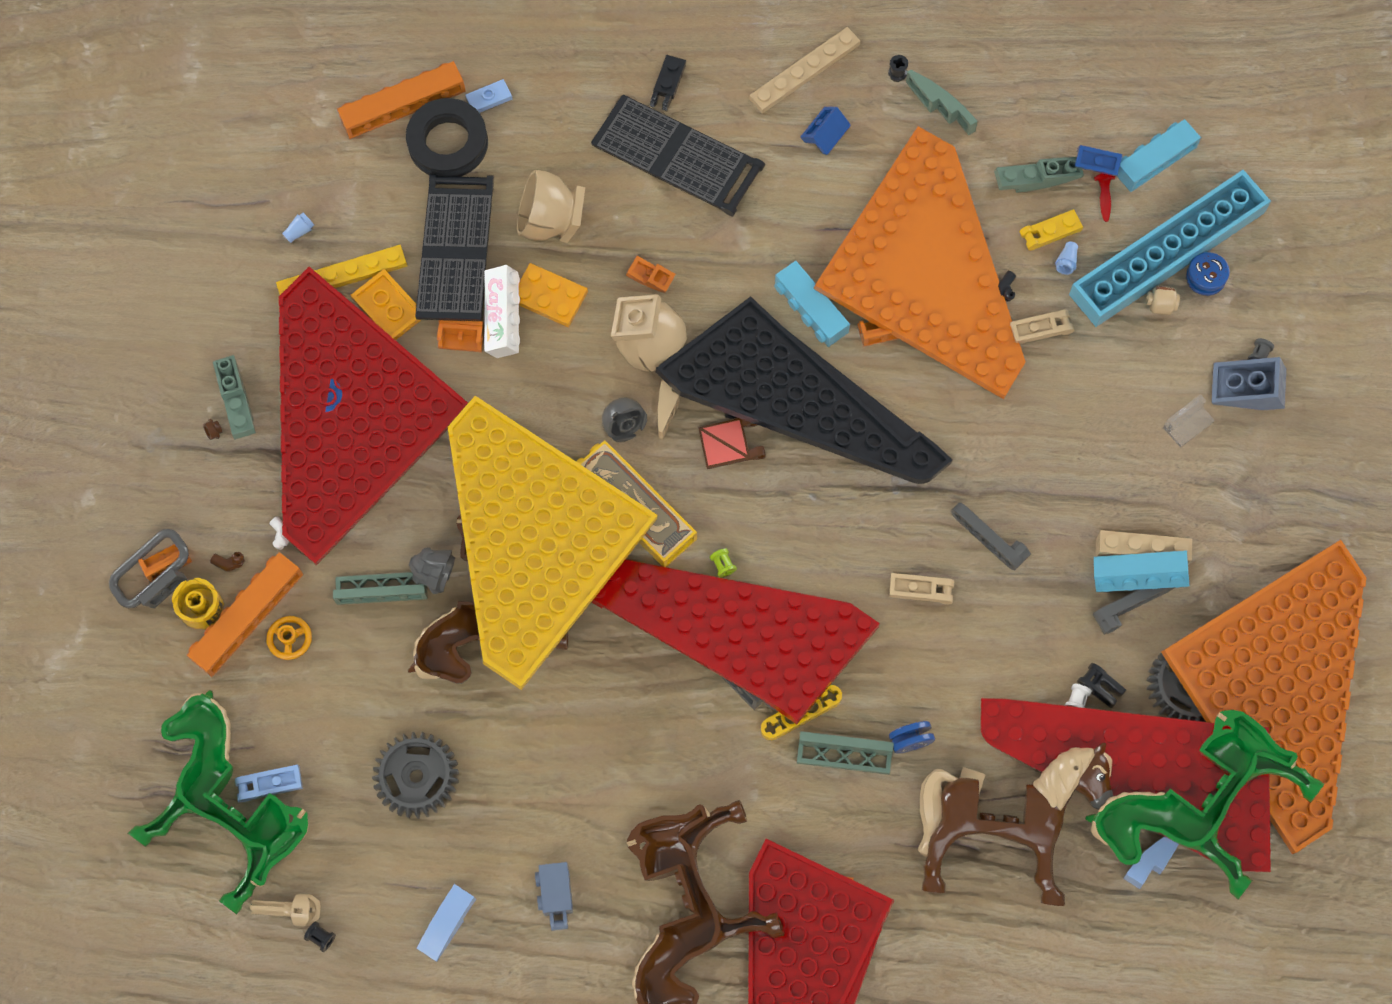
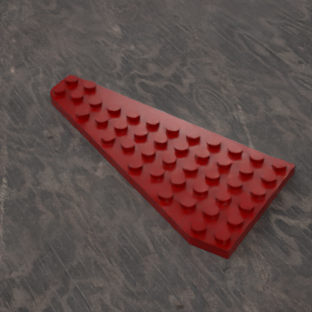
M981 698V734L985 741L993 748L1041 773L1059 754L1067 752L1071 748L1095 749L1098 745L1106 743L1105 753L1112 758L1110 785L1113 796L1123 792H1151L1154 794L1164 792L1166 794L1171 789L1203 812L1202 803L1210 793L1215 796L1218 792L1216 788L1217 783L1224 774L1230 776L1199 751L1204 742L1213 734L1215 723L1012 699ZM1225 725L1222 730L1231 729V727ZM1264 727L1269 734V727ZM1269 774L1259 775L1249 780L1239 790L1231 802L1218 830L1217 840L1219 845L1227 853L1241 861L1242 872H1271ZM1187 848V849H1189V850H1191V851H1193V852L1199 854L1200 856H1202V857H1204V858L1210 860L1208 857H1206V856H1205L1204 854H1202L1201 852H1199V851H1197V850H1194V849Z
M765 839L749 872V912L756 911L763 916L777 912L782 923L784 936L772 938L762 931L749 932L748 1004H855L881 930L894 900L773 841Z

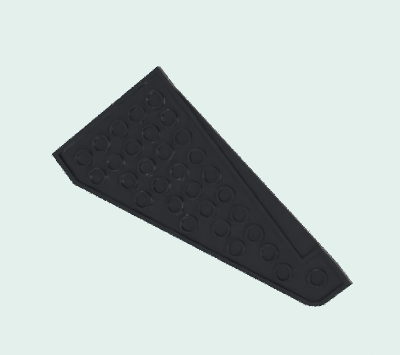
M751 296L656 367L655 373L681 397L912 483L924 484L930 482L947 468L953 460L920 431L917 433L786 330Z

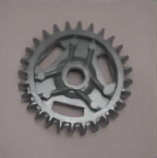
M1160 653L1158 659H1155L1152 663L1154 667H1151L1148 671L1152 675L1146 680L1153 683L1146 689L1154 692L1149 696V699H1156L1157 701L1153 708L1160 706L1162 709L1159 715L1167 713V718L1173 717L1175 719L1206 722L1188 693L1183 689V685L1173 671L1169 672L1166 667L1168 662ZM1170 697L1191 708L1190 712L1175 706L1169 700Z
M412 732L411 739H408L403 734V741L401 742L395 737L396 745L392 746L387 743L389 751L380 750L384 758L375 759L380 764V767H373V771L379 774L372 776L373 781L379 782L373 786L376 791L381 790L377 797L379 799L386 797L382 801L384 806L391 803L389 807L391 812L398 808L397 814L402 816L404 811H406V817L409 819L412 813H415L416 818L420 819V812H424L426 817H429L430 809L438 813L436 806L439 804L445 808L444 798L451 801L452 798L448 793L449 791L456 792L452 784L459 783V780L453 777L459 774L458 769H453V767L458 765L457 760H451L455 756L452 751L446 753L449 750V746L445 744L441 747L442 740L440 738L434 743V736L430 734L428 739H426L424 732H421L420 738H417L415 732ZM422 747L430 749L429 755L407 754V749ZM419 770L423 773V778L420 782L414 783L410 780V775L413 771ZM392 774L401 792L396 797H393L387 784V777ZM439 777L442 778L444 782L438 792L430 799L426 797Z

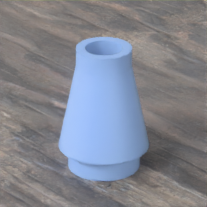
M302 212L300 215H296L282 234L291 243L312 231L311 228L314 226V223Z
M1067 242L1055 262L1056 270L1061 274L1069 275L1076 270L1078 245L1075 242Z

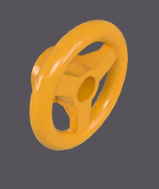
M296 616L279 618L270 626L266 636L270 652L283 660H293L302 656L308 650L312 641L309 625L303 619ZM285 623H296L299 626H301L296 630L290 625H284L278 628L279 626ZM274 634L285 645L284 653L275 647L273 642ZM287 634H292L290 639H285ZM305 634V640L301 648L292 653V644L296 641V638Z

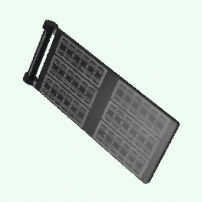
M625 95L620 97L591 141L592 146L722 210L732 217L737 212L738 204L758 172L762 171L765 167V163L762 160L752 158ZM746 165L752 166L730 203H724V200Z
M429 175L428 200L415 314L417 320L481 321L494 175H487V177ZM437 184L486 186V189L436 188Z

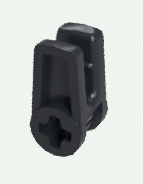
M1091 663L1088 666L1089 670L1087 673L1080 677L1077 683L1091 689L1092 695L1109 708H1113L1117 700L1112 694L1110 695L1104 690L1101 685L1118 697L1122 696L1126 689L1109 676L1099 665Z

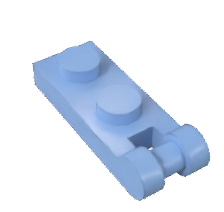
M299 765L235 778V786L239 790L237 794L238 802H248L252 799L267 797L269 793L276 795L303 789ZM253 783L254 790L248 791L247 785Z

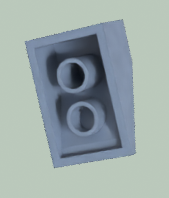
M1280 357L1214 363L1213 405L1255 410L1285 409L1286 367Z

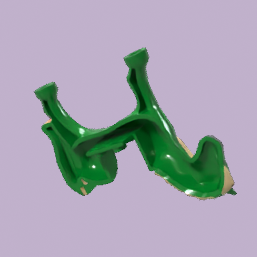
M209 690L206 694H191L181 706V710L162 724L161 733L162 737L166 740L173 742L183 739L195 740L192 755L180 774L176 784L175 796L167 808L150 823L143 826L135 825L127 834L146 847L152 838L166 836L175 821L185 813H194L229 830L242 843L247 854L248 863L245 875L236 889L223 894L219 902L237 915L241 911L243 903L253 895L256 886L264 887L270 869L288 856L303 841L309 828V819L304 809L284 805L281 800L271 793L267 795L249 820L232 806L228 810L229 805L219 795L228 784L234 770L233 766L229 763L231 723L227 717L226 710L213 699V691ZM289 814L293 816L292 822H290Z
M1225 710L1219 712L1216 716L1213 734L1204 742L1199 751L1230 776L1223 775L1216 786L1218 792L1215 796L1210 793L1202 803L1203 812L1171 789L1166 794L1164 792L1157 794L1151 792H1123L1107 799L1097 814L1088 815L1085 817V820L1092 823V835L1105 845H1109L1119 861L1125 865H1133L1140 862L1142 856L1139 841L1141 829L1161 833L1180 845L1201 852L1226 874L1229 881V892L1239 900L1253 880L1242 873L1241 861L1227 853L1217 840L1219 827L1239 790L1249 780L1259 775H1277L1298 785L1302 791L1303 798L1311 803L1324 786V783L1312 777L1305 768L1296 766L1297 753L1281 748L1271 738L1266 729L1252 717L1242 711ZM1225 725L1231 727V729L1222 730Z

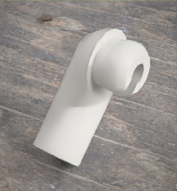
M277 516L270 521V525L277 531L273 546L278 550H282L284 546L288 545L289 541L282 535L283 521Z

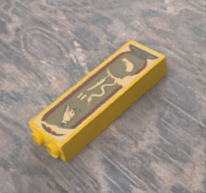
M605 440L601 444H595L584 459L580 458L576 461L658 515L657 520L639 543L662 567H667L697 540V532Z

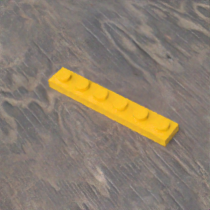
M400 244L314 271L334 288L374 277L383 269L391 272L408 266ZM300 275L276 282L279 294L281 295Z

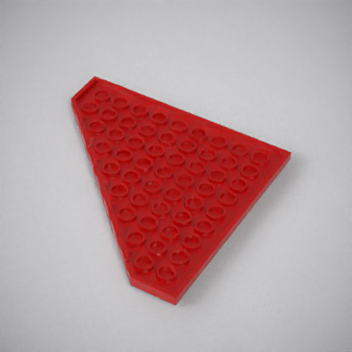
M308 267L279 296L282 535L317 566L448 430V426L465 408L468 402L311 267ZM331 379H334L336 388L342 390V399L335 409L325 412L326 406L333 405L337 400L336 392L329 388ZM332 392L334 399L327 403L328 393Z

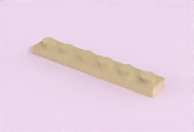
M846 27L750 94L749 100L763 114L860 46L861 41Z

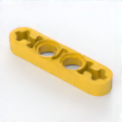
M830 685L821 695V700L827 698L830 691L832 694L837 693L836 701H832V699L824 701L826 707L823 708L820 699L816 701L818 710L814 713L807 712L797 725L795 723H787L785 716L780 712L768 717L761 724L762 736L767 740H776L837 707L842 700L840 688ZM781 718V723L785 729L782 730L780 725L775 729V734L765 732L768 724L775 726L779 724L777 719Z

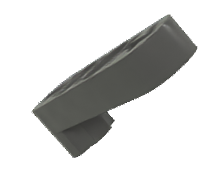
M959 502L951 510L953 517L1011 570L1015 571L1031 555L1028 548L1022 542L1015 541L1009 546L963 503Z
M1175 587L1138 590L1093 613V616L1103 634H1109L1122 626L1118 616L1168 593Z

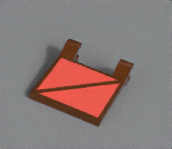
M738 418L698 427L707 469L748 460L764 459L766 454L763 446L748 450L744 427H755L757 425Z

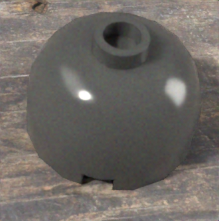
M627 397L613 400L607 405L602 414L603 428L608 436L616 442H625L636 437L633 433L638 431L639 428L642 431L647 423V414L641 405Z

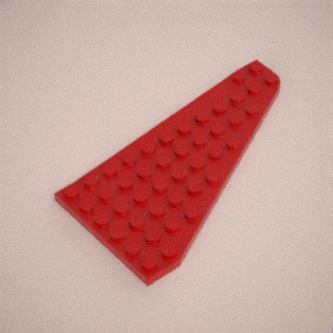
M626 559L591 602L601 609L609 610L755 695L796 725L880 625L879 622L849 602Z

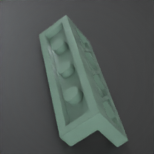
M412 572L336 577V590H333V599L337 605L427 599V585H407L413 579ZM390 580H397L401 584L400 586H385ZM368 581H374L379 585L378 587L362 588ZM351 582L356 588L341 589V583Z
M800 731L797 764L890 775L894 742ZM803 746L813 747L818 755L813 759L802 758ZM832 749L837 750L842 757L836 762H830L824 754ZM853 752H857L865 760L859 765H855L847 757ZM876 755L887 756L885 768L875 767L870 760Z

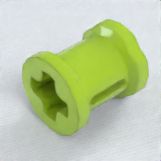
M727 548L720 549L709 556L710 560L714 561L717 567L719 578L727 577L737 570L736 565L732 564L728 556L729 551Z

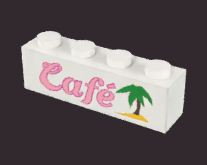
M508 265L485 270V352L495 358L519 353L520 297L518 284L520 278L518 272Z

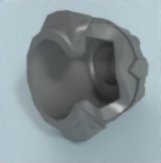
M427 547L411 557L409 566L413 574V581L417 585H427L432 594L444 592L446 581L450 578L455 562L452 550H431L430 547Z

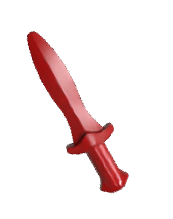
M1100 173L1094 177V181H1099L1101 188V214L1103 220L1108 222L1111 214L1110 182L1115 180V176Z

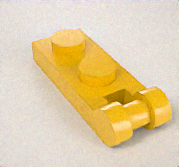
M1073 209L1035 225L1025 226L1019 233L1022 238H1025L1028 250L1032 251L1082 231L1083 225ZM1037 234L1039 238H1034L1033 235Z

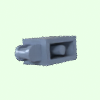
M567 862L539 865V872H535L536 887L541 886V896H537L538 910H543L544 916H550L551 931L568 929L567 914L573 913L569 865ZM563 914V920H554V915Z

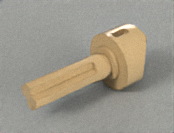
M297 894L293 902L252 900L250 910H252L251 914L291 917L294 926L308 927L313 922L319 920L321 904L313 895Z

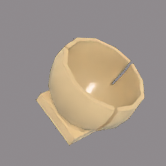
M541 170L531 172L520 202L518 212L520 216L517 218L518 236L528 240L544 241L560 235L559 241L568 243L581 224L585 187L576 186L574 190H570L560 177Z
M658 294L620 297L617 299L611 337L616 341L620 354L635 369L648 372L649 370L655 371L656 367L684 347L687 340L685 323L673 308L665 302H661Z

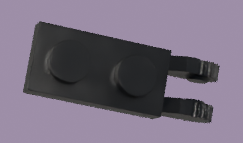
M666 55L650 101L651 107H655L659 96H663L665 100L662 104V110L668 111L685 70L686 60Z

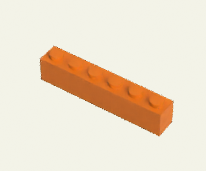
M452 61L441 64L433 70L424 71L411 79H404L394 86L385 87L374 94L365 95L352 103H345L337 108V111L349 139H352L413 114L428 102L442 98H452L466 92L456 64Z
M280 552L276 556H272L267 561L266 567L262 572L253 576L251 584L237 594L236 601L221 612L218 621L215 624H211L205 630L204 636L200 641H196L191 645L187 657L210 677H213L304 575L300 568Z

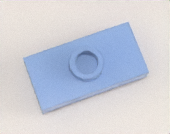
M504 79L465 94L467 102L476 108L479 113L512 100V95Z

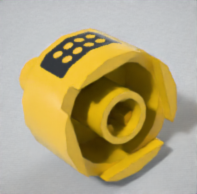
M194 578V580L181 582L172 596L176 615L188 627L205 630L220 618V614L223 611V599L215 587L205 579Z

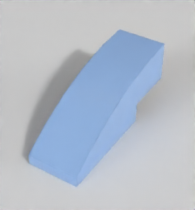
M1167 837L1158 840L1142 854L1140 862L1132 865L1123 879L1140 889L1152 870L1158 874L1162 873L1179 844Z
M454 884L430 922L417 949L437 962L464 922V917L476 901L475 897Z

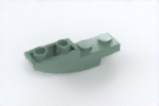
M1076 157L1040 159L1037 164L997 167L994 171L999 190L1015 189L1016 193L1049 188L1084 176L1081 168L1074 167Z
M232 355L213 361L234 440L255 434L254 419L235 356Z

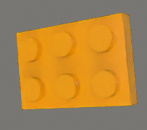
M529 263L518 284L519 306L568 328L588 293V288L532 263Z
M385 269L350 295L362 311L395 340L421 321L415 317L416 303Z

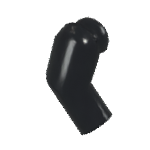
M1009 270L998 284L1001 296L1003 295L1006 302L1015 298V292L1012 291L1010 285L1015 280L1016 275Z

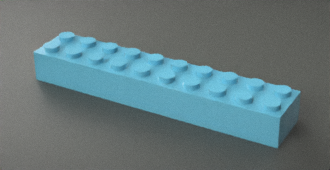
M1242 170L1073 283L1069 296L1094 326L1097 327L1145 295L1156 285L1161 284L1189 265L1194 257L1210 251L1263 215L1271 200L1250 176Z

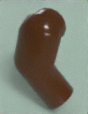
M234 552L227 559L215 553L210 560L211 564L227 572L242 567L245 562L244 555L241 552Z

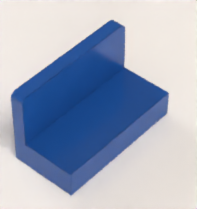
M824 106L800 138L804 143H815L824 155H828L848 130L850 123L838 107Z
M1083 145L1077 148L1076 152L1078 153L1074 167L1118 176L1123 154Z

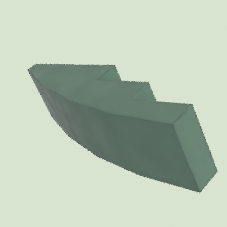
M913 70L907 71L906 83L930 113L938 109L949 124L957 120L968 135L976 131L978 121L956 98L930 79Z

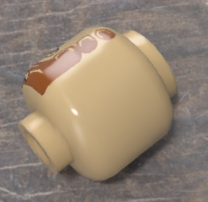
M1156 285L1151 292H1147L1146 305H1149L1150 311L1154 314L1171 315L1179 307L1180 294L1173 287Z

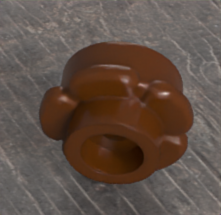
M208 419L209 422L203 424L207 437L210 440L219 439L222 433L219 422H213L212 419Z

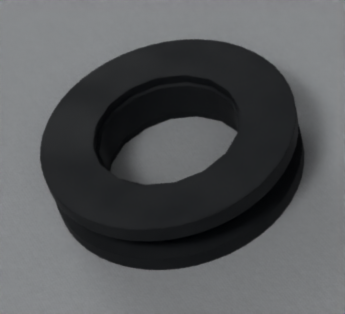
M442 98L426 103L412 115L406 128V143L412 161L422 172L427 175L437 174V176L461 177L473 171L484 159L488 148V135L485 122L476 108L459 99ZM443 123H456L463 126L468 132V140L463 148L455 153L446 155L435 153L427 147L426 138L434 127Z

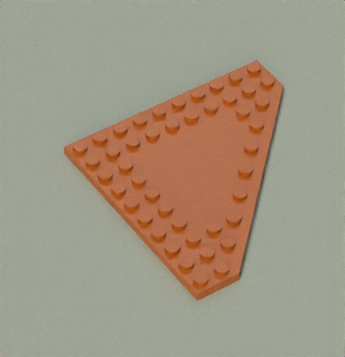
M918 126L813 289L874 325L892 332L893 336L1002 399L1005 398L1026 362L1020 343H1016L1010 326L1012 319L1005 298L1000 294L998 287L999 279L956 149L953 145Z
M1342 540L1332 544L1161 651L1206 722L1215 723L1216 716L1221 711L1237 710L1244 712L1261 726L1269 727V735L1281 748L1297 753L1296 766L1305 768L1312 777L1324 783L1322 789L1310 803L1303 798L1302 791L1298 785L1284 777L1270 775V821L1292 854L1299 852L1333 827L1332 812L1333 806L1336 805L1338 790L1336 783L1341 768L1342 755L1340 754L1342 742L1345 739L1347 725L1345 718L1346 711L1349 710L1351 692H1349L1350 681L1353 679L1354 652L1358 645L1359 618L1362 616L1364 601L1362 594L1363 588L1366 587L1367 579Z

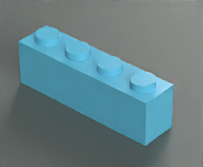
M1185 119L1180 123L1175 122L1162 135L1160 133L1155 135L1147 145H1140L1134 151V154L1129 157L1124 156L1121 159L1117 177L1132 192L1196 149L1201 137Z
M794 261L775 275V289L780 295H785L789 306L794 311L797 310L801 314L804 324L807 327H812L816 338L821 343L824 342L830 347L849 333L850 323L828 297L813 289L816 283L799 263Z
M1187 551L1094 557L1096 592L1188 587L1190 585Z

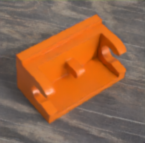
M439 320L437 340H439L438 348L482 352L485 334L483 322Z
M859 321L857 324L863 347L899 339L893 336L892 332L884 330L871 322L864 323V321Z
M173 544L145 560L139 559L138 562L146 578L150 582L157 578L178 559L179 550ZM189 556L184 566L192 562Z

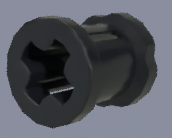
M903 55L893 56L890 60L888 75L892 81L900 82L907 76L908 59Z
M315 921L306 931L304 940H310L320 947V951L325 952L333 943L336 934L327 932L319 926V922Z

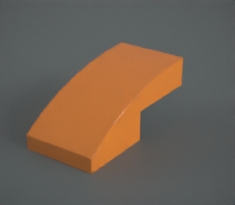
M638 255L626 273L627 277L663 293H666L676 275L659 264L655 266Z

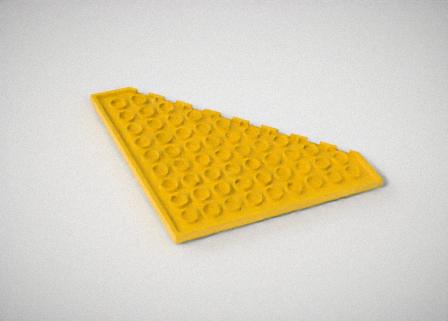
M474 396L448 426V434L482 659L485 666L522 690L654 524L658 515L491 405Z

